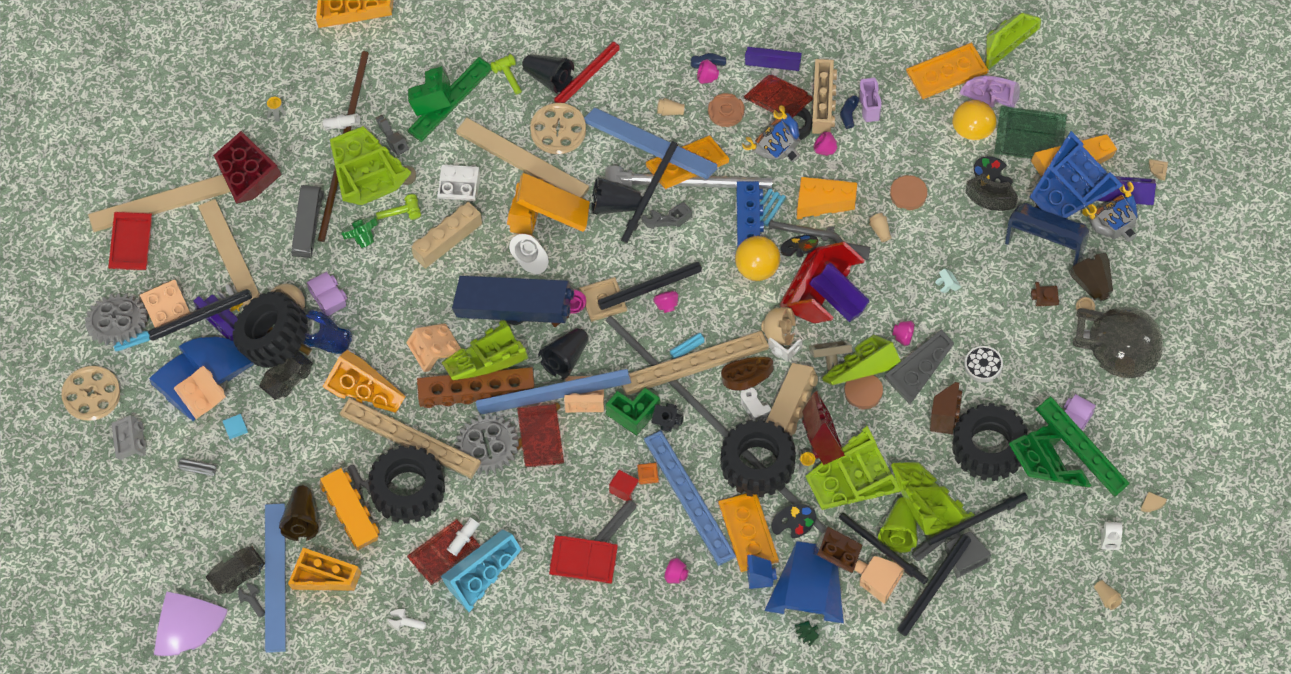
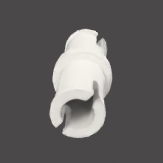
M357 113L346 116L341 114L334 118H325L323 126L325 130L345 129L348 126L360 125L361 119Z
M470 517L461 531H457V536L447 547V550L457 557V554L466 542H470L469 538L480 524Z

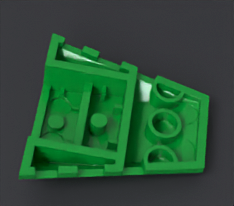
M1049 425L1043 426L1039 430L1030 432L1027 436L1024 435L1009 443L1027 476L1043 482L1087 488L1092 486L1082 469L1069 471L1066 469L1054 449V446L1061 438Z

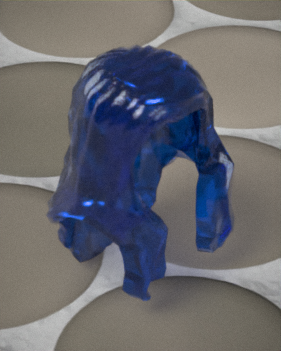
M309 310L305 317L320 323V330L314 334L305 333L306 338L302 343L309 347L320 348L334 354H343L348 350L352 342V332L349 329L339 328L324 313Z

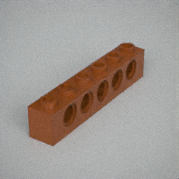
M533 367L499 370L459 380H452L449 375L417 378L419 405L424 408H432L435 405L452 406L455 403L469 405L477 400L533 389ZM518 384L517 387H512L511 385ZM499 386V388L493 389L492 387ZM476 387L480 388V389L477 390V391L472 390L473 388H476ZM456 389L461 390L460 392H453ZM436 391H441L440 394H434Z

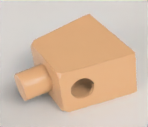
M874 556L869 564L858 560L854 571L862 574L860 586L884 604L904 574V569L898 564Z

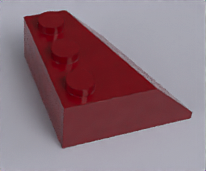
M242 131L236 134L213 155L236 204L253 200L282 175L278 166Z
M816 391L812 394L802 411L804 416L802 423L808 432L807 437L813 447L812 452L815 458H820L823 465L845 456L831 414Z

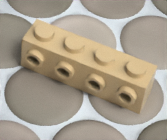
M815 59L813 134L831 132V127H835V116H832V111H835L836 100H832V96H836V85H833V80H837V69H833L834 60Z
M469 202L461 205L450 217H445L441 224L431 228L423 238L417 239L411 246L413 257L426 269L482 225L481 213Z
M792 363L766 423L768 421L775 422L776 427L778 425L782 426L784 433L788 432L791 437L795 434L797 423L803 417L802 411L811 398L813 387L818 382V376L814 367Z

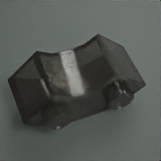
M982 174L968 180L966 183L965 193L977 205L995 211L1016 208L1018 195L1010 182H993Z
M297 350L291 359L288 358L285 363L278 364V366L266 371L259 387L274 400L281 397L285 398L302 379H306L309 376L313 362Z
M253 546L233 553V558L225 563L221 561L207 574L206 579L218 595L233 593L240 584L250 578L257 577L261 573L265 562Z

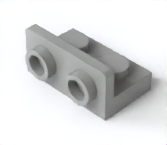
M130 415L111 423L117 459L122 460L136 453L140 456L146 455V442L143 435L144 426L140 420Z

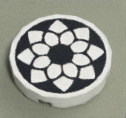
M978 346L967 353L964 361L965 371L975 381L990 382L1001 374L1003 359L994 348Z

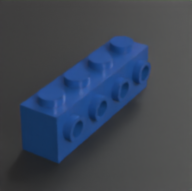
M737 181V248L745 239L752 236H760V232H764V221H760V216H763V205H760V200H763V188H759V181Z

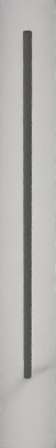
M612 316L606 319V322L651 366L660 364ZM677 380L668 382L724 438L728 437L729 431ZM748 450L741 454L756 469L766 468ZM786 487L779 491L792 505L802 504ZM816 517L814 526L823 534L827 527Z

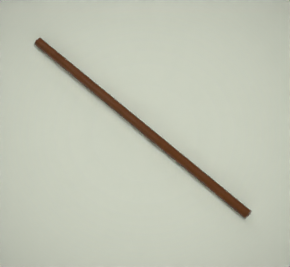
M362 51L347 115L355 114L369 55L367 51ZM352 126L343 129V134L351 131ZM334 168L318 235L319 242H325L339 182L336 168Z

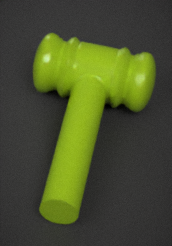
M512 54L490 63L491 69L495 74L503 70L515 95L522 92L510 70L511 66L516 65V60Z
M409 194L404 198L406 205L376 212L377 220L406 212L409 214V219H419L421 217V210L419 209L417 196Z

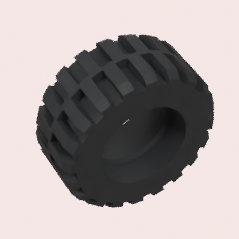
M281 292L260 294L258 298L250 300L251 302L248 305L246 304L243 307L244 310L238 314V320L233 326L235 329L233 331V341L237 350L255 365L264 368L276 367L278 364L285 363L288 358L291 359L297 350L299 351L301 343L306 338L305 333L308 331V320L304 310L287 295ZM275 324L273 329L266 335L267 331Z
M989 403L988 406L979 404L976 409L971 407L967 410V414L963 413L960 416L959 422L955 426L952 450L957 464L962 463L961 469L964 472L969 470L970 476L974 478L976 475L981 476V480L984 481L987 478H992V481H998L1000 476L1003 479L1008 478L1010 472L1014 474L1018 471V467L1022 466L1010 445L1001 452L987 453L977 448L972 441L974 435L986 430L1002 434L1008 443L1028 435V429L1023 424V419L1019 415L1016 417L1014 410L1005 409L1006 406L1001 404L999 407L994 406L995 403Z
M751 419L747 420L744 425L739 423L736 425V430L731 429L728 432V437H725L722 442L721 470H723L724 479L728 480V484L732 488L736 486V491L741 494L746 492L747 496L753 497V494L758 495V497H764V494L767 493L773 495L776 489L781 491L785 488V483L788 484L792 474H794L795 444L791 441L790 434L788 432L784 433L782 426L778 425L776 427L775 422L768 421L766 423L763 422V419L753 422ZM761 447L771 451L777 460L767 468L753 469L746 466L739 457L747 449Z
M402 445L398 446L399 449L394 450L391 448L387 450L388 453L386 455L382 453L378 457L379 462L374 461L372 470L369 472L368 484L372 502L375 504L378 512L382 511V515L387 519L391 516L393 522L398 523L400 519L403 520L404 524H409V520L415 519L416 523L421 521L420 517L422 516L428 518L431 516V510L435 512L439 508L438 502L442 503L445 484L439 461L435 460V456L432 453L427 454V451L423 448L417 450L416 446L410 445L409 448H405ZM406 472L419 474L425 479L423 487L415 494L408 496L397 495L388 488L393 478Z

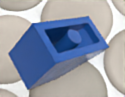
M747 555L749 589L773 587V580H777L776 568H772L771 561L754 555Z

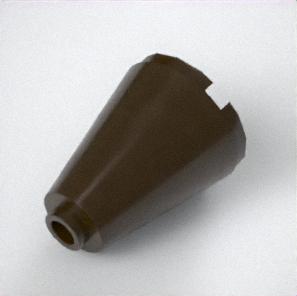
M300 485L292 490L280 520L279 529L282 536L287 539L299 541L298 537H306L307 541L318 534L319 526L311 489L307 486Z

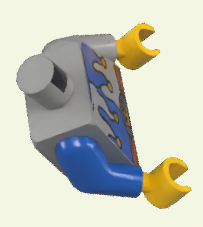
M779 106V110L782 113L774 110L776 120L755 140L756 143H753L751 137H746V140L751 144L745 145L742 143V146L745 150L752 149L756 154L768 159H784L787 156L791 162H794L800 157V154L795 150V147L801 142L799 139L798 123L788 113L785 114L784 106Z
M1127 182V191L1124 184L1120 187V191L1125 193L1126 196L1120 195L1098 210L1093 204L1088 205L1090 212L1087 208L1083 209V215L1090 217L1089 221L1096 233L1106 237L1110 236L1113 240L1123 235L1128 242L1137 236L1133 230L1138 215L1134 195L1131 194L1134 189L1131 182Z

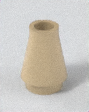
M666 98L659 99L657 114H661V116L683 115L685 104H680Z
M878 213L869 219V225L881 242L892 238L887 217L883 213Z
M1103 580L1095 584L1094 589L1106 608L1113 610L1122 603L1121 594Z

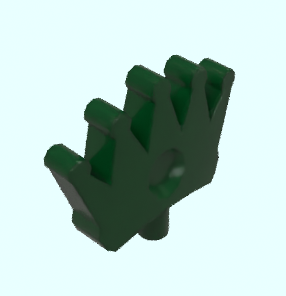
M810 621L795 625V628L800 627L799 630H796V634L802 633L798 636V639L805 638L803 644L810 641L808 644L810 647L819 638V634L815 632L818 626L812 627Z

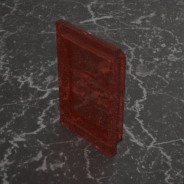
M767 75L744 96V99L774 113V110L782 113L779 110V106H784L785 114L788 113L793 118L813 100V97L808 95L807 91L774 75Z
M556 404L517 408L525 468L564 464Z
M457 519L407 555L410 562L430 585L442 579L440 576L480 547L476 539L471 536L469 538L470 542H466L457 554V557L447 550V547L457 536V531H461L463 525Z

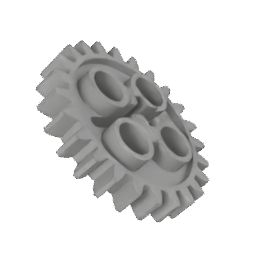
M119 293L114 298L112 294H110L109 299L102 297L103 302L96 301L97 306H90L91 311H87L88 317H85V326L89 336H92L93 341L97 340L98 344L104 341L105 346L112 342L113 346L116 345V342L123 345L124 340L130 342V337L137 338L136 333H142L141 328H146L145 322L148 321L146 308L140 302V299L135 300L133 295L128 298L127 294L120 297Z
M486 414L485 419H482L479 415L478 421L472 418L471 425L465 423L466 430L460 429L462 436L456 437L458 442L455 443V446L458 450L474 458L479 454H484L483 457L476 458L481 461L477 469L478 475L483 470L486 475L489 474V470L496 474L497 468L503 471L502 465L510 466L508 460H515L513 454L518 453L516 447L519 446L515 428L511 427L509 421L505 423L503 417L497 420L496 415L490 419L489 415ZM483 430L486 431V436L492 453V459H489L485 441L482 435ZM492 432H498L496 435H490ZM474 437H480L478 440L472 441ZM499 448L503 449L501 452H495Z

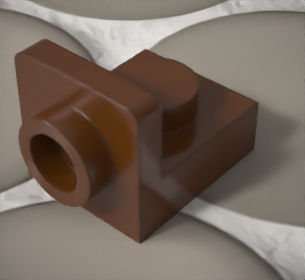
M1035 282L1034 289H1031V299L1035 300L1036 306H1058L1057 286L1040 287L1039 282Z

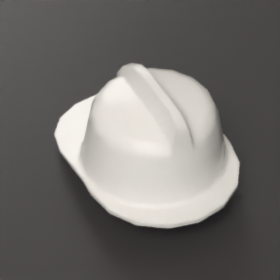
M518 234L510 241V252L522 268L533 274L544 272L548 267L549 260L546 251L540 245L538 239L528 234Z

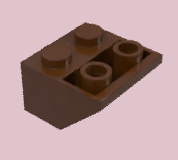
M960 382L953 383L934 396L930 424L931 432L953 434L956 423L959 422L963 391L959 390Z
M827 527L817 541L813 554L846 572L853 573L863 545Z

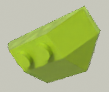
M1020 13L1012 16L1009 20H1004L995 31H990L986 37V67L988 70L1038 31L1041 26V18Z

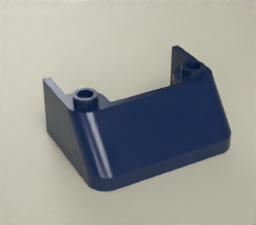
M1024 203L1019 204L1009 218L1005 244L1009 245L1015 229L1076 250L1074 266L1080 262L1087 246L1089 229L1083 223L1068 220L1035 208L1031 204Z

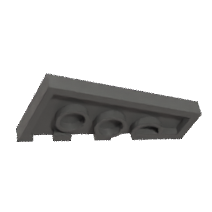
M941 329L890 370L884 378L911 405L951 350L954 342Z

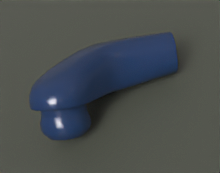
M707 53L702 56L695 55L691 58V67L694 69H698L701 62L706 59L716 66H725L726 57L714 53Z
M855 95L846 100L840 111V117L846 129L854 127L853 111L859 103V98Z

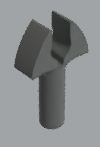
M354 465L348 466L347 469L355 482V486L352 489H357L360 497L363 498L360 491V486L367 489L370 495L369 480L363 481Z
M246 583L247 588L250 590V596H248L239 587L238 597L240 603L244 601L249 602L257 616L263 617L265 612L255 598L256 594L260 593L259 589Z

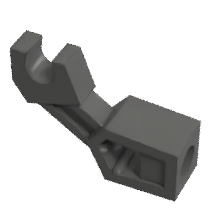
M383 115L375 118L379 128L386 136L389 147L396 155L399 156L409 150L405 138L398 132L393 133L387 119H384Z
M682 202L669 210V215L662 216V214L651 210L650 215L653 218L648 219L645 215L641 218L642 222L652 229L664 226L680 227L692 218V210Z

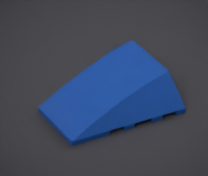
M1070 131L1029 197L1041 210L1067 218L1123 185L1111 172L1108 173L1083 147L1084 144Z
M797 541L764 611L784 614L785 609L823 614L824 621L844 624L838 567L813 554L816 544Z

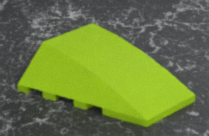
M364 126L329 139L342 200L345 202L364 205L397 191L411 174V171L402 166L401 162L389 153V150L385 146L383 147L379 140Z
M501 320L498 322L500 326L494 330L493 328L485 331L486 336L480 340L474 339L470 342L471 346L466 350L461 348L441 363L452 380H459L493 373L527 360L526 349L520 341L515 339L506 321Z
M868 426L862 429V432L856 437H852L848 441L849 443L843 447L845 456L825 465L821 463L805 476L822 510L901 492Z
M919 462L892 463L891 467L904 500L925 535L938 534L975 516L972 512L967 513L963 509L964 504L959 500L955 502L948 495L950 491L945 486L939 487L935 483L937 479Z

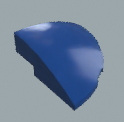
M201 337L179 345V349L197 371L200 367L204 366L212 373L217 385L222 384L226 380L230 381L254 365L253 362L237 350L234 341L230 339Z
M182 353L165 364L149 379L151 385L162 393L166 400L190 420L194 421L195 417L174 390L176 385L196 372L195 368Z

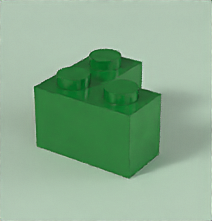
M442 66L425 71V84L408 89V102L416 116L451 106L450 80Z
M646 388L633 401L617 391L605 404L606 415L637 436L653 418L655 405H660V398Z

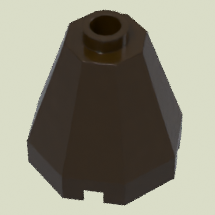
M1106 253L1094 255L1095 259H1084L1069 270L1071 277L1094 300H1100V302L1111 297L1110 294L1113 292L1110 261Z

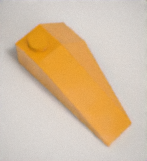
M346 350L339 356L322 386L340 398L345 399L346 396L353 397L359 403L363 401L371 402L374 407L395 413L406 397L368 363L349 350Z

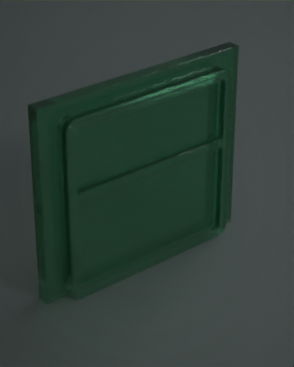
M1001 106L994 154L1032 159L1035 152L1061 146L1065 140L1067 115Z

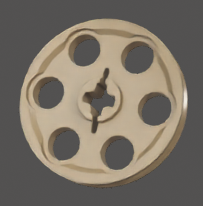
M565 103L549 104L539 109L533 116L530 124L531 137L535 145L541 150L550 154H565L575 150L583 142L586 135L585 119L581 112L571 105ZM552 111L555 113V116L548 118L545 114ZM570 112L574 116L567 119L564 117V114ZM558 121H559L560 129H559V131H558V137H557L556 128H557V126H558ZM540 124L545 127L542 131L535 129ZM578 126L582 130L575 133L572 131V128ZM545 139L553 141L550 145L543 144ZM567 139L571 141V144L564 146L561 142Z
M87 366L69 375L63 384L61 395L65 408L72 416L81 420L91 421L101 419L115 409L120 399V388L118 380L112 372L99 366ZM100 373L103 375L102 379L98 381L92 379L95 374ZM77 378L84 379L80 385H75L73 382ZM109 385L115 386V390L110 393L106 392L105 388ZM91 390H94L95 394H91V396H88L87 392H91ZM71 394L77 395L75 401H68L67 397ZM101 402L109 403L105 409H100L98 406ZM83 406H88L90 408V410L87 413L79 412L80 408Z

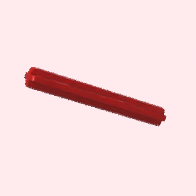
M616 42L610 43L554 98V102L566 103L620 50V46Z

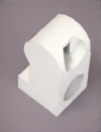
M754 388L741 391V404L749 418L753 422H758V419H763V422L766 421L771 411L769 405L763 406L757 398V391Z
M1105 522L1104 529L1101 530V549H1120L1122 522Z

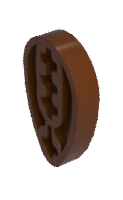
M752 357L731 362L724 366L721 371L722 384L726 388L735 391L750 389L771 375L774 371L773 359L769 357Z

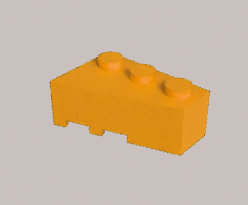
M801 177L797 220L808 216H820V214L855 210L857 183Z
M517 182L516 194L508 213L507 225H510V232L532 236L538 212L516 203L519 182Z

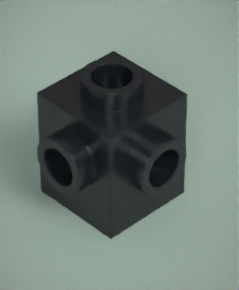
M666 403V406L655 405L651 423L661 427L660 430L672 432V429H679V426L683 423L684 416L682 411L677 409V405Z

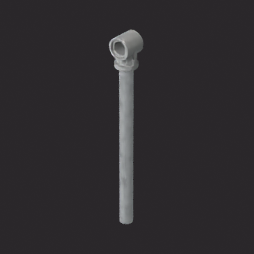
M609 166L605 170V179L628 186V188H632V185H649L654 176L653 174H632V170L626 172L619 166ZM696 176L674 186L737 188V181H759V188L772 189V178L710 176L706 180Z

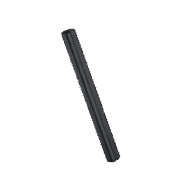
M694 262L598 300V306L600 310L610 308L700 273L702 266L699 262Z
M248 289L242 290L148 331L149 339L152 341L246 302L252 299V294Z
M962 534L897 628L900 634L903 636L908 635L970 544L971 538Z

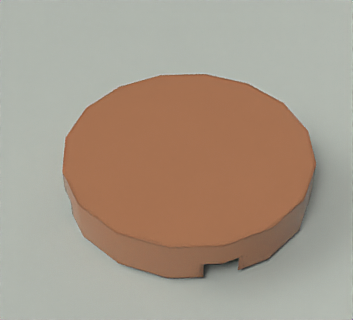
M719 94L708 105L709 118L714 124L721 127L734 126L744 117V104L740 98L738 99L733 94Z
M905 175L893 182L890 197L898 208L914 210L925 203L928 189L920 178Z
M874 375L847 381L844 388L845 398L850 405L858 407V409H871L882 398V383Z

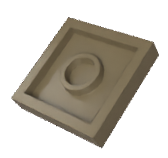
M847 340L809 345V352L814 358L826 356L828 373L838 364L837 354L851 353L852 345Z

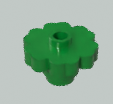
M376 216L358 219L341 231L344 240L354 238L357 245L364 248L374 243V235L371 229L378 225Z

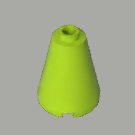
M904 497L897 499L878 533V539L882 543L889 546L894 552L899 553L910 552L911 548H915L918 542L917 522Z

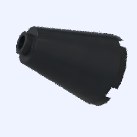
M529 54L522 61L523 70L553 93L559 94L558 92H561L573 79L570 75L571 70L574 71V64L570 59Z
M597 177L593 187L592 196H594V203L591 202V212L598 215L636 211L643 196H641L639 191Z
M575 328L544 346L538 353V357L541 355L542 361L540 363L544 369L554 377L558 374L562 376L561 379L567 378L589 341L587 333L583 329Z

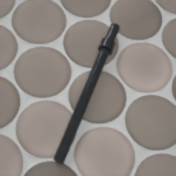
M672 141L632 219L628 220L627 228L621 238L622 242L628 243L633 231L637 230L638 222L678 146L676 142Z
M1024 492L1015 497L1006 498L1003 500V503L927 538V543L931 546L1004 510L1009 511L1015 508L1017 504L1027 500L1028 496Z
M845 513L839 516L842 522L903 568L908 576L916 578L923 585L928 582V578L918 571V567L913 563H908Z

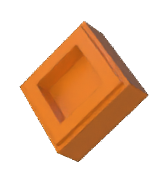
M657 463L637 465L639 485L659 483Z

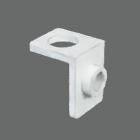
M772 338L768 339V345L777 358L781 357L788 362L802 348V339H798L789 350H786Z

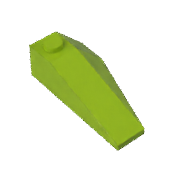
M873 334L854 348L855 352L852 355L847 354L844 357L845 361L842 364L835 365L822 377V380L831 385L840 384L892 370L901 360L893 342Z

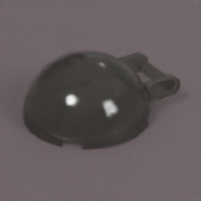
M1128 306L1115 307L1104 313L1084 308L1077 310L1078 323L1076 337L1073 338V345L1093 350V355L1101 363V368L1112 375L1123 378L1142 377L1146 372L1156 368L1164 348L1163 337L1160 327L1148 313ZM1086 320L1094 321L1090 330V339L1083 338Z

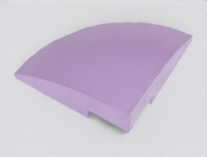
M979 76L967 81L963 85L960 94L974 100L983 101L991 107H994L996 102L1013 109L1019 99L1020 86L1017 82L1000 77Z
M166 592L158 625L154 655H179L180 652L189 649L194 650L207 642V638L213 632L218 631L228 610L200 599Z

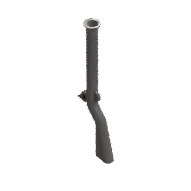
M770 220L769 230L778 229L821 237L823 241L833 239L835 243L844 242L834 232L835 226L828 227L826 230ZM847 243L863 259H869L871 247Z

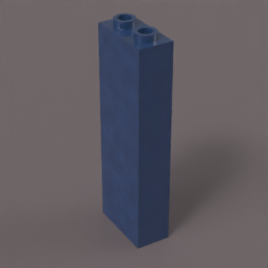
M459 276L452 310L458 318L566 323L567 316L570 315V301L574 298V289L569 281Z

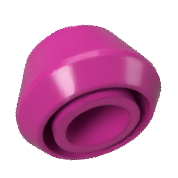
M708 59L703 60L697 72L699 83L706 84L717 80L719 76L717 66Z
M823 132L816 139L813 146L816 154L824 156L834 154L838 147L837 141L831 132Z
M574 289V298L570 301V314L579 313L586 306L585 295Z
M676 291L660 293L654 296L653 302L664 313L671 312L678 305L679 294Z
M902 321L899 325L895 324L892 334L896 336L895 340L903 346L910 345L915 324L912 321Z
M679 558L671 559L664 576L668 584H680L682 581H686L689 574L687 565Z

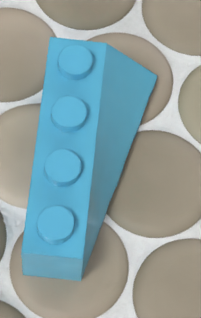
M502 529L440 577L449 591L470 612L474 608L475 602L484 596L485 590L491 583L494 584L500 572L509 566L522 549L514 536Z

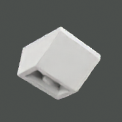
M442 165L437 198L475 201L480 184L479 167Z

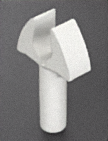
M397 609L390 612L391 616H398L400 618L398 621L388 619L389 624L397 631L404 625L422 630L426 628V622L407 618L405 616V609Z

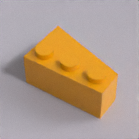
M302 548L288 585L292 590L354 591L362 572L358 566Z

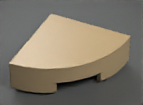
M1149 159L1151 173L1158 179L1165 181L1168 162Z
M1148 492L1141 511L1151 512L1161 509L1166 504L1167 499Z

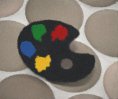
M985 156L975 162L974 174L984 187L993 191H1005L1013 183L1012 178L1001 175V171L1007 167L1006 163L992 156ZM997 178L1000 180L999 184L995 182Z
M812 235L793 237L781 245V254L789 257L796 252L797 257H803L804 254H808L817 248L818 238Z
M793 504L783 508L772 520L771 528L773 533L778 535L786 528H790L791 538L795 539L805 535L816 522L815 510L805 504ZM783 518L788 519L786 523L781 522Z

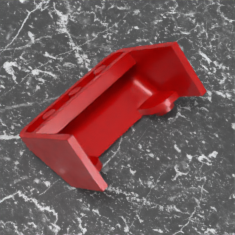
M845 241L817 247L807 254L784 295L780 307L791 308L795 316L813 324L833 320L834 317L822 306L825 298L810 285L811 280L822 274L829 263L847 277L852 265L862 264L865 260Z

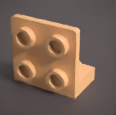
M175 279L139 294V298L144 303L155 328L190 313Z
M446 324L415 328L406 342L424 372L430 371L437 359L450 357L461 349Z
M204 366L174 387V390L195 419H198L214 408L226 397L223 388L217 385L212 373Z
M568 376L566 382L590 376ZM604 389L583 394L572 393L564 395L565 413L604 412Z

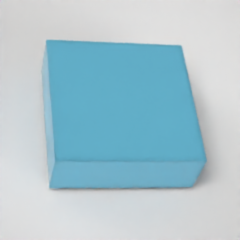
M241 414L223 420L229 439L248 433Z

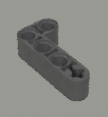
M301 185L292 242V256L312 258L319 207L323 206L321 202L324 200V191L321 187Z

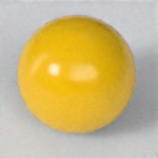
M969 100L957 107L953 114L952 123L956 132L962 137L970 140H980L993 133L997 120L994 110L987 103L980 100Z
M752 236L745 239L738 246L735 254V263L738 271L745 278L752 281H763L772 277L778 270L780 252L776 244L769 238Z

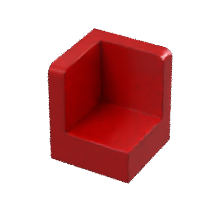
M618 470L609 484V493L626 502L632 500L631 494L638 485L639 480Z

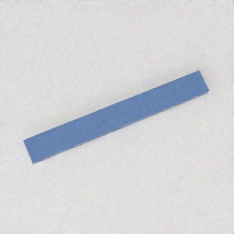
M594 108L584 117L586 124L663 159L671 144L597 108ZM677 146L670 160V163L706 180L717 170L716 163Z
M628 369L481 399L476 401V406L480 415L564 398V395L572 393L583 394L631 384V378Z
M660 430L644 438V442L717 565L720 566L736 558L734 551L663 432Z
M285 503L265 505L266 653L286 652V538L282 536L279 529V523L285 510Z

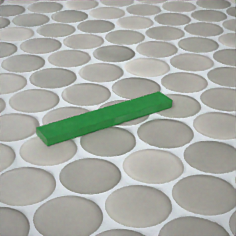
M478 57L450 86L451 106L421 115L407 132L420 142H423L492 71L491 65Z
M1051 396L1035 409L1114 497L1130 484Z

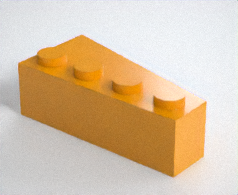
M318 0L316 22L318 28L390 16L392 15L394 0Z
M1107 134L1081 141L1084 144L1083 147L1099 164L1111 159L1117 151V148ZM1061 146L1034 153L1031 162L1041 177Z
M342 468L320 478V488L322 492L327 491L325 494L330 506H335L337 518L341 524L344 523V530L358 551L377 541V534L380 532L375 523L371 524L368 518L370 513L367 507H362L359 502L361 497L357 489H352L350 485L352 480L347 472L344 473Z

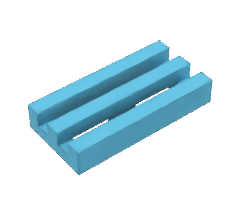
M770 188L760 202V205L764 207L769 197L773 196L764 209L763 216H760V221H763L777 198L779 201L766 221H764V225L767 227L786 199L785 195L781 196Z

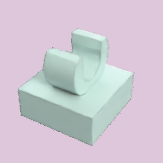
M944 268L939 272L942 278H938L935 283L937 285L945 283V286L940 290L941 292L947 293L950 289L956 291L961 288V285L951 271Z

